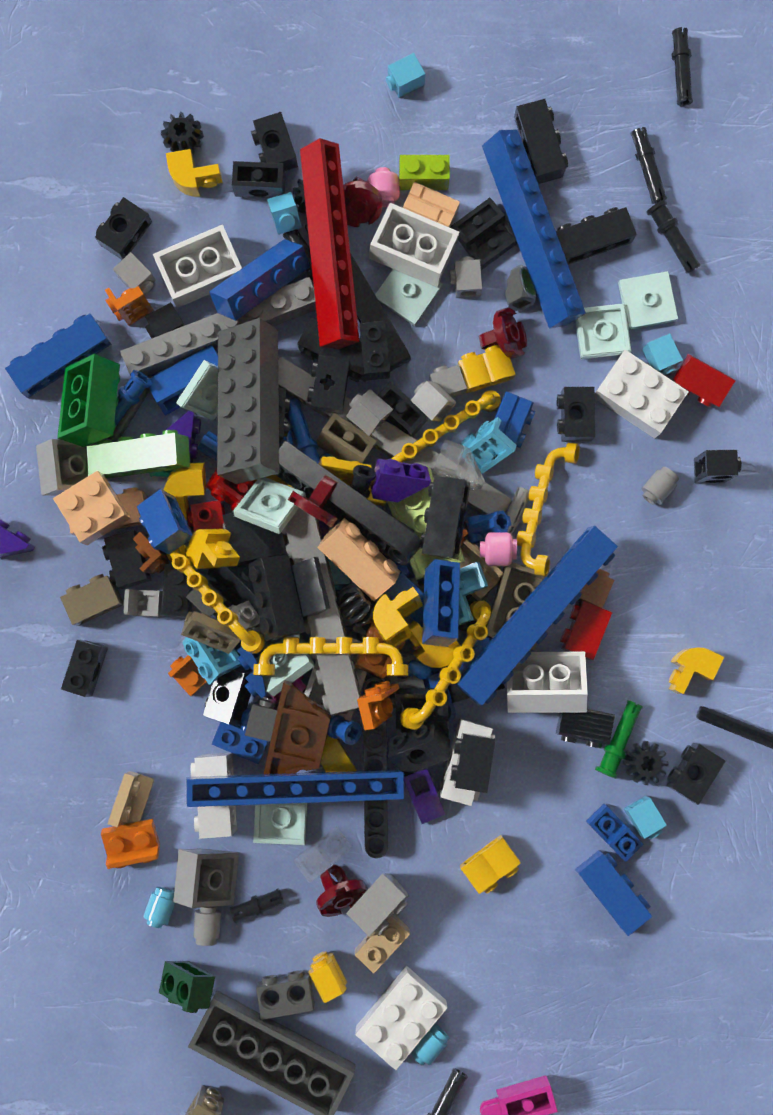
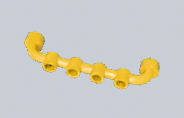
M493 390L484 392L479 400L467 402L464 410L458 414L446 416L443 424L437 428L425 430L423 437L415 443L403 445L402 451L391 459L402 463L413 460L416 454L425 447L434 446L440 437L446 433L455 432L458 426L467 419L476 418L480 410L483 409L487 412L497 410L501 403L500 395Z
M568 442L566 447L552 450L547 455L544 465L537 464L535 469V478L540 480L538 487L531 486L529 501L534 502L532 509L525 508L523 512V523L527 524L526 531L518 532L517 546H521L520 557L522 562L528 568L534 569L535 575L547 577L550 570V556L538 555L536 559H533L530 553L536 542V530L541 523L543 504L547 501L549 482L554 474V463L558 458L564 457L566 463L576 464L580 454L578 443Z
M183 544L175 551L167 554L168 559L172 561V566L187 576V584L202 594V602L218 613V621L230 628L241 640L242 648L252 654L259 653L265 645L264 637L256 631L247 632L238 622V615L227 609L223 604L222 596L213 591L208 586L207 578L196 572L193 568V563L185 554L187 546Z
M474 601L470 604L469 607L473 619L477 622L467 628V638L461 646H457L454 649V658L450 665L440 671V681L434 689L427 692L426 703L422 709L406 708L401 713L400 720L405 728L413 730L420 728L436 706H442L446 703V689L450 684L459 682L461 678L459 671L463 662H469L474 658L473 646L476 641L484 640L488 635L486 625L490 620L491 607L486 601Z
M284 637L283 643L272 644L264 649L260 656L259 664H254L253 674L256 676H275V664H270V659L275 654H387L392 659V664H387V676H408V665L403 664L402 655L396 647L391 644L379 643V638L364 637L363 643H352V638L337 637L336 643H326V638L311 637L310 643H299V638Z

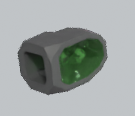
M518 265L511 270L505 291L508 307L517 311L535 304L537 296L527 267L523 265Z

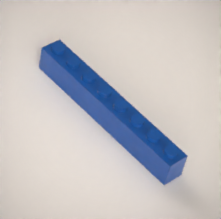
M518 129L499 130L482 145L484 154L548 327L550 329L567 326L586 314L582 300Z
M596 526L588 527L552 568L547 577L540 582L461 674L459 682L455 685L476 704L481 706L484 703L489 704L497 695L495 691L501 683L506 684L514 675L512 670L518 663L523 664L531 655L529 650L535 643L540 644L547 637L548 632L546 630L551 624L556 625L564 617L565 613L563 610L568 604L573 605L581 597L582 593L580 590L586 584L589 586L595 581L599 575L597 573L598 569L602 565H608L615 557L613 552L618 546Z
M399 770L186 777L187 807L404 799V775Z

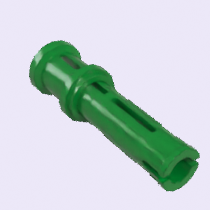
M627 700L626 707L611 743L604 747L605 754L600 766H596V771L617 779L618 775L616 772L620 762L626 757L624 749L643 706L636 705L635 702Z

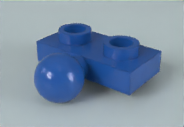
M247 708L243 712L241 727L220 722L212 745L259 764L269 741L245 736L251 708Z

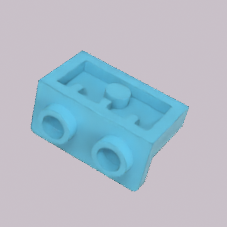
M499 417L491 422L486 421L483 423L478 432L474 435L472 433L468 434L461 443L463 447L459 456L480 475L513 453L517 446L498 429L502 421Z
M188 637L183 641L186 653L193 659L200 675L205 678L209 685L214 683L218 677L241 665L236 659L239 655L235 649L228 654Z

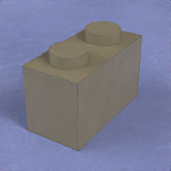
M333 413L316 442L320 448L337 459L359 461L363 464L377 440Z
M103 574L89 579L90 583L83 587L79 584L65 590L67 594L60 598L72 625L79 626L123 606L121 595L116 584L113 585L110 576L104 577Z

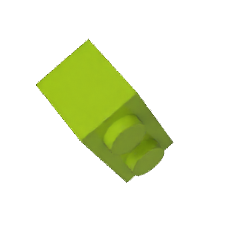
M399 155L400 190H411L414 182L432 190H448L450 155Z

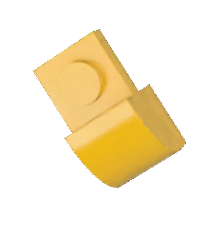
M190 149L166 153L169 173L175 186L182 193L188 196L199 197V187L212 188L219 183H223L219 165L214 164L195 168L194 158Z
M190 463L188 468L174 469L165 484L164 491L176 498L185 520L188 518L187 512H190L188 496L205 495V486L207 484L205 463Z
M199 529L195 531L190 538L185 553L196 569L237 566L240 556L228 542L231 533L226 529Z
M414 587L408 591L400 592L392 601L384 594L375 605L373 612L374 623L386 644L396 647L413 636L404 618L423 606L420 596Z
M416 621L408 624L413 635L408 639L415 648L420 646V648L412 653L418 660L433 668H442L450 665L454 658V649L460 646L457 640L448 647L422 644L423 629Z
M700 647L687 648L678 652L671 660V663L679 666L678 670L674 669L669 678V683H671L669 690L677 694H684L693 674L706 680H714L724 657L709 649Z
M327 734L321 759V765L326 772L357 771L339 739L331 738Z

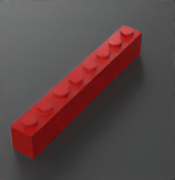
M319 138L300 149L320 347L341 349L360 342L339 144Z

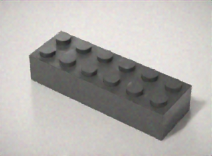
M261 318L218 331L217 475L235 484L279 473L278 330Z
M216 991L210 1002L209 1009L206 1010L188 1045V1048L314 1115H334L355 1074V1063L270 1018L261 1020L259 1012L219 991Z

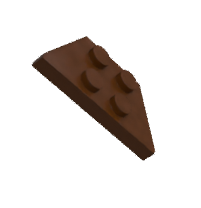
M286 680L281 691L264 774L297 773L300 770L309 771L318 769L321 764L331 715Z

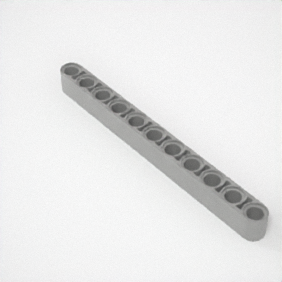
M279 357L278 388L286 389L287 394L298 398L300 402L312 409L311 402H307L309 387H314L315 377H311L306 371ZM322 383L325 387V390H329L330 386H328L325 383ZM345 396L343 414L337 415L360 429L346 417L352 408L349 405L352 400ZM315 410L327 419H330L333 415L331 412ZM387 421L370 435L377 440L373 447L391 458L400 453L403 445L406 443L413 444L417 441ZM425 447L418 452L413 460L403 462L429 466L433 477L435 475L467 480L471 483L467 505L481 514H490L503 510L505 512L512 502L502 492L429 447Z

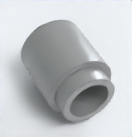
M667 467L657 470L642 487L644 492L643 498L652 505H655V503L662 504L676 488V482L679 480L678 476Z
M216 906L201 907L195 911L193 937L196 938L197 945L213 946L217 944V939L220 938L221 911L216 910Z

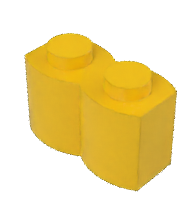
M499 345L486 348V353L476 355L475 352H471L461 356L462 360L458 361L457 365L460 367L467 387L466 393L475 392L514 379L516 374L511 359L502 352Z
M500 835L460 865V869L478 894L483 891L487 894L498 886L497 881L503 876H506V878L513 876L519 870L518 865L521 862L502 835Z
M323 951L314 956L308 973L322 1001L326 1003L346 991L345 985L347 980L332 952L327 954L326 951Z

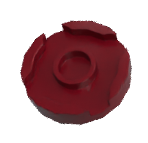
M355 177L353 181L343 184L347 225L360 227V224L367 222L368 225L373 224L382 212V196L378 189L359 177Z
M508 307L496 311L493 318L494 329L479 335L482 350L499 345L502 352L510 359L525 354L522 348L527 347L526 332L522 322H516L513 315L517 314L513 309Z
M327 475L320 480L309 499L295 491L287 499L331 528L337 521L335 516L323 509L337 486V482Z
M331 864L321 873L320 878L325 891L317 898L316 905L322 916L332 917L341 915L340 909L347 906L352 908L367 891L365 883L357 879L348 880L345 871L340 866ZM330 874H332L338 882H336Z

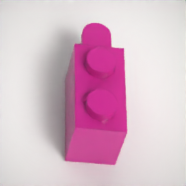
M546 1075L496 1089L498 1097L483 1101L480 1105L481 1115H549L558 1112Z

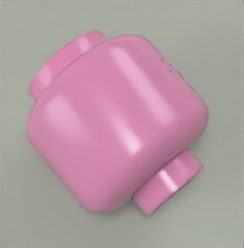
M381 167L377 168L375 173L368 177L367 182L377 188L382 196V207H388L390 203L395 204V201L400 197L398 175L390 171L389 168Z
M490 532L486 535L485 541H480V557H485V562L488 566H510L512 560L517 559V539H513L512 535L508 532Z

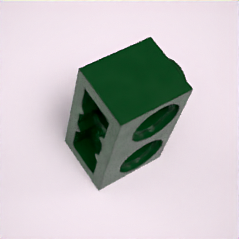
M165 961L159 993L168 998V1002L180 1005L183 1011L197 1013L198 1009H209L215 976L188 961Z

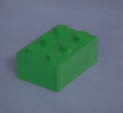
M93 354L65 368L57 439L85 447L113 436L116 426L115 411L118 404L117 391L120 382L119 363Z

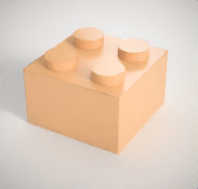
M99 471L94 472L53 498L79 542L85 545L91 544L131 519L105 475Z

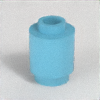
M156 887L155 892L151 893L143 916L147 919L146 924L155 928H162V925H168L175 906V902H173L174 891L163 887Z
M434 1024L413 1049L412 1056L421 1065L425 1063L431 1065L446 1048V1042L450 1039L442 1028Z

